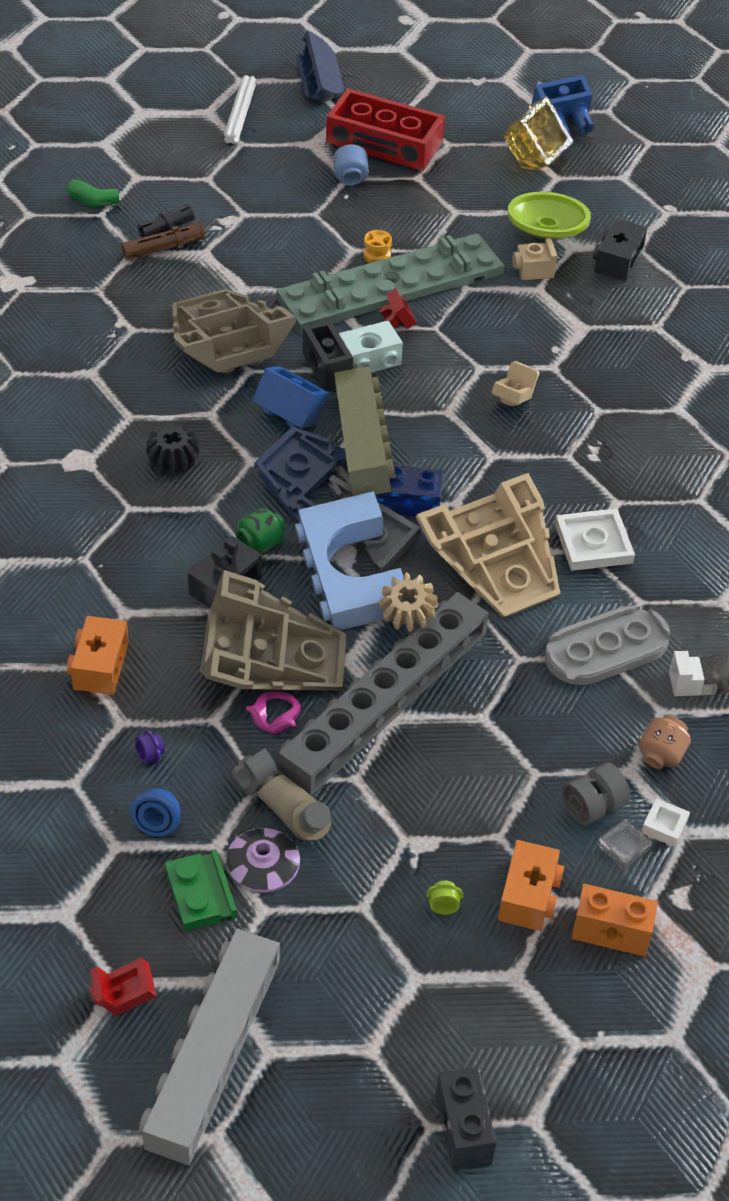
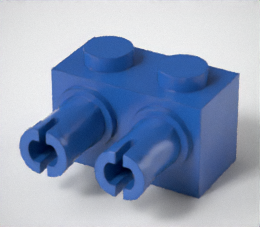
M584 75L535 85L531 106L539 125L549 123L556 140H560V135L564 139L570 134L565 119L573 118L581 135L585 132L586 134L590 133L594 129V124L588 114L593 94Z

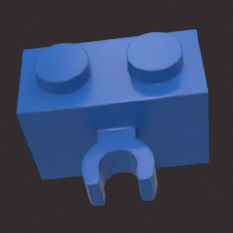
M281 366L264 369L253 402L262 406L263 412L272 416H280L287 420L286 424L288 426L302 430L303 428L316 426L329 392Z

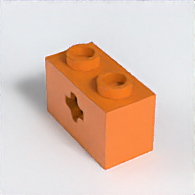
M94 616L86 617L83 629L78 628L76 633L75 655L70 654L67 662V675H72L73 690L114 695L129 644L127 621Z
M516 840L501 900L498 921L542 931L545 917L552 919L557 896L550 895L552 886L560 888L564 866L557 865L560 850Z
M583 884L571 939L646 957L653 932L658 901Z

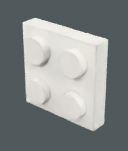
M618 509L556 515L555 527L571 571L633 564L635 554Z

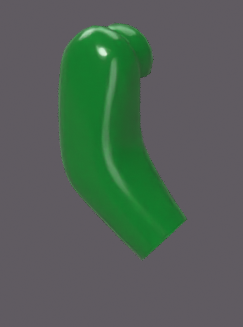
M78 179L71 180L67 184L70 198L77 199L87 206L97 208L119 203V192L117 189H98Z

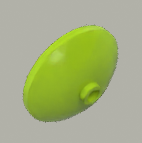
M531 192L517 196L509 203L507 212L509 220L520 231L537 239L546 240V238H551L552 241L580 234L589 226L591 218L589 209L582 202L567 195L553 192Z

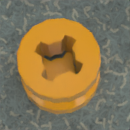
M372 230L366 233L364 237V245L366 247L364 248L363 255L365 261L373 263L391 258V235L383 230Z

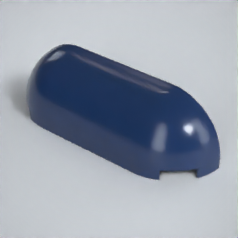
M307 30L302 41L306 42L302 55L297 54V64L304 93L307 97L316 101L325 102L333 100L344 91L336 55L322 38Z

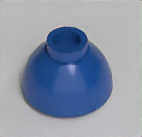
M153 788L140 793L131 804L130 815L135 826L143 833L153 837H165L177 829L181 818V810L177 799L169 790Z

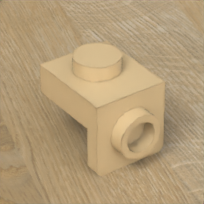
M513 361L510 364L506 378L494 383L491 394L500 397V401L510 406L519 405L531 399L539 371L518 361Z

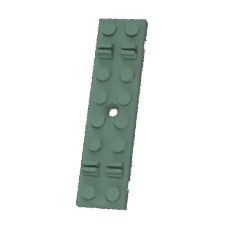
M479 233L455 240L451 235H448L446 239L441 237L439 244L330 275H326L324 270L320 271L319 275L317 272L313 273V279L277 289L276 299L282 307L295 316L296 323L294 325L300 333H303L304 326L329 320L334 324L351 319L354 316L379 310L383 306L390 304L386 294L395 288L405 301H410L451 288L455 289L472 284L474 279L478 277L486 280L503 275L505 265Z

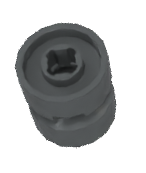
M608 762L590 770L586 776L581 775L562 786V798L568 812L576 822L583 826H587L602 818L606 812L611 813L626 805L631 797L629 786L623 774L616 766Z

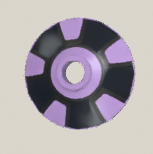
M259 828L241 834L231 843L226 855V866L233 881L242 888L252 892L268 893L285 887L295 878L300 866V855L295 843L284 833L273 829ZM260 852H266V853H268V854H267V855H259L258 853H260Z

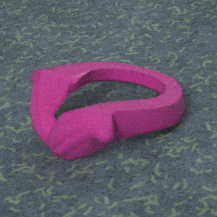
M275 691L260 695L254 705L246 707V711L251 713L258 728L270 734H279L289 727H296L294 721L300 714L301 706L292 695ZM280 698L292 704L293 708L276 717L271 724L266 722V701Z

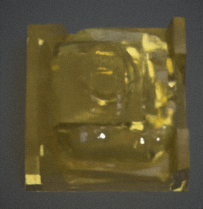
M548 96L529 106L530 109L521 118L514 121L503 136L521 168L537 170L547 167L573 142Z

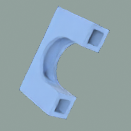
M374 491L298 510L300 523L295 524V530L299 543L305 542L307 549H303L307 569L313 567L315 575H311L314 592L316 595L322 594L323 601L319 602L323 620H330L331 625L340 631L385 620L383 617L385 610H382L379 604V600L384 597L382 595L383 586H391L393 576L400 581L404 580L401 568L366 577H351L338 572L330 564L333 555L342 547L384 535L383 517Z

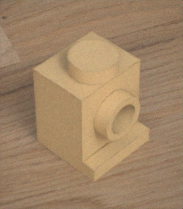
M546 238L545 243H530L517 246V252H513L512 262L514 269H518L521 280L554 278L557 254L551 238Z

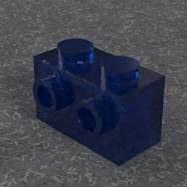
M394 465L396 478L389 479L392 492L377 494V502L397 514L416 517L417 514L441 505L444 470Z

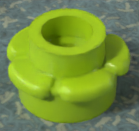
M439 881L427 890L426 897L429 898L428 902L433 912L449 915L455 913L460 908V899H463V891L450 881Z

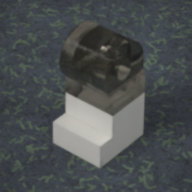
M674 651L669 670L674 696L714 695L729 692V655L720 653L709 657H689L688 651Z

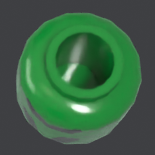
M262 507L239 520L238 529L235 532L236 539L258 553L263 554L282 543L285 523L278 513H273L271 510Z

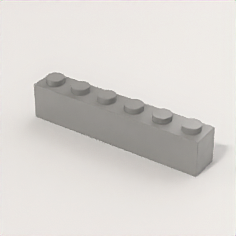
M236 929L230 942L225 941L218 956V963L220 965L216 974L211 972L208 975L203 988V995L205 997L201 1006L195 1005L193 1007L187 1025L190 1028L185 1040L180 1038L177 1041L172 1054V1062L174 1064L169 1074L164 1072L160 1077L155 1095L158 1098L153 1109L147 1108L139 1125V1132L143 1134L144 1150L188 1166L192 1162L280 963L279 942L240 929Z

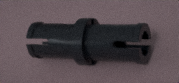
M185 204L170 212L163 211L159 213L158 217L138 224V231L141 237L170 230L173 226H181L194 221L195 215L190 205Z

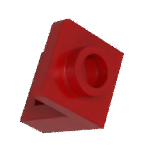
M142 957L110 973H106L98 966L90 970L93 983L90 985V993L94 1002L115 1016L157 997L150 965Z

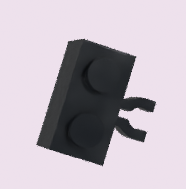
M233 536L225 539L224 543L218 544L211 551V554L200 563H195L189 570V595L211 609L223 571L258 580L262 577V554Z

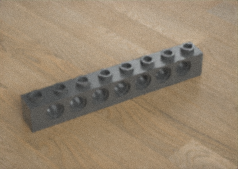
M458 592L448 601H442L435 610V616L426 620L424 628L417 624L414 631L407 638L397 641L388 655L377 659L368 673L362 678H356L349 686L348 691L339 699L334 698L319 717L309 720L299 735L293 740H287L281 746L278 752V767L281 768L284 775L312 796L486 634L489 612Z

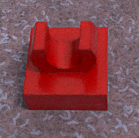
M396 288L386 294L390 304L383 306L379 310L385 318L384 321H389L393 328L400 321L407 329L417 324L409 305Z

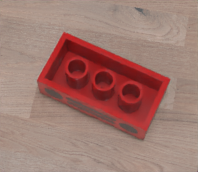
M347 88L327 115L326 143L336 145L339 148L350 144L358 145L367 152V155L424 171L443 143L445 115Z

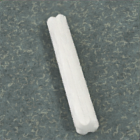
M245 75L241 80L224 132V141L227 144L230 142L236 144L239 140L256 86L254 76L249 77Z

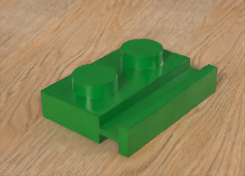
M217 849L212 850L211 854L201 856L200 853L164 862L165 872L184 932L220 923L221 919L237 918V909Z

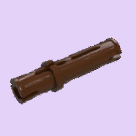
M201 221L179 228L178 226H173L170 230L123 242L121 243V251L124 259L127 261L168 248H182L184 244L206 239V232Z

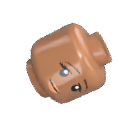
M664 715L663 718H653L638 743L640 751L644 754V761L656 769H662L663 766L669 768L677 766L691 743L686 724L670 715Z

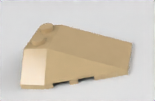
M529 473L502 482L494 494L449 511L446 504L417 514L416 518L430 545L502 618L560 595L554 557L551 556L548 543L550 538L549 530L545 527L543 516V499Z

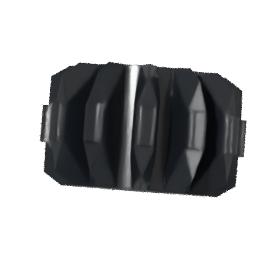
M173 423L168 428L160 425L158 431L150 433L146 445V454L148 455L151 467H158L160 473L171 471L172 475H174L175 471L178 470L186 473L188 467H195L199 454V444L194 431H188L185 425L179 428L175 427Z

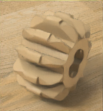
M406 572L403 576V581L393 576L391 586H383L382 595L384 597L379 600L380 608L385 610L383 617L386 622L394 620L393 625L396 630L403 624H407V630L411 633L414 628L413 624L417 623L424 628L426 626V618H433L435 616V609L433 607L438 602L437 596L432 594L434 590L431 583L423 584V577L421 575L417 576L414 580H410V575Z

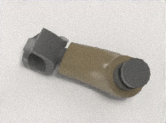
M265 748L253 756L248 755L240 760L238 765L231 771L232 778L240 790L248 796L258 791L257 795L281 819L295 837L314 842L323 838L329 832L331 826V812L325 804L318 802L304 789L286 777Z

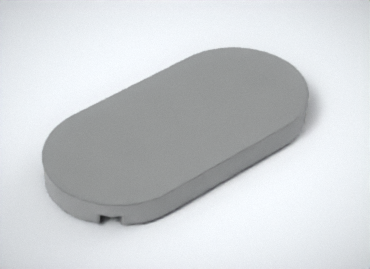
M623 606L554 632L546 645L545 663L550 672L564 682L574 685L593 684L660 658L667 650L670 628L666 620L651 609L647 612L640 610V606Z

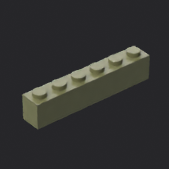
M370 366L334 372L352 494L356 496L374 491V494L392 492L389 479L396 477L378 377L372 378Z

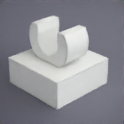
M656 798L643 824L641 833L647 835L650 839L654 838L664 842L669 847H676L690 812Z

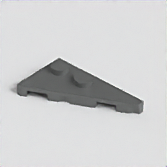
M334 475L329 478V488L336 500L353 496L351 485ZM378 502L383 517L384 535L360 542L378 573L388 571L421 536V528Z

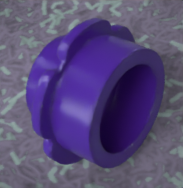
M145 730L144 735L135 738L136 751L142 763L154 762L156 764L160 762L161 755L165 753L164 743L159 734L154 735L151 734L150 730Z

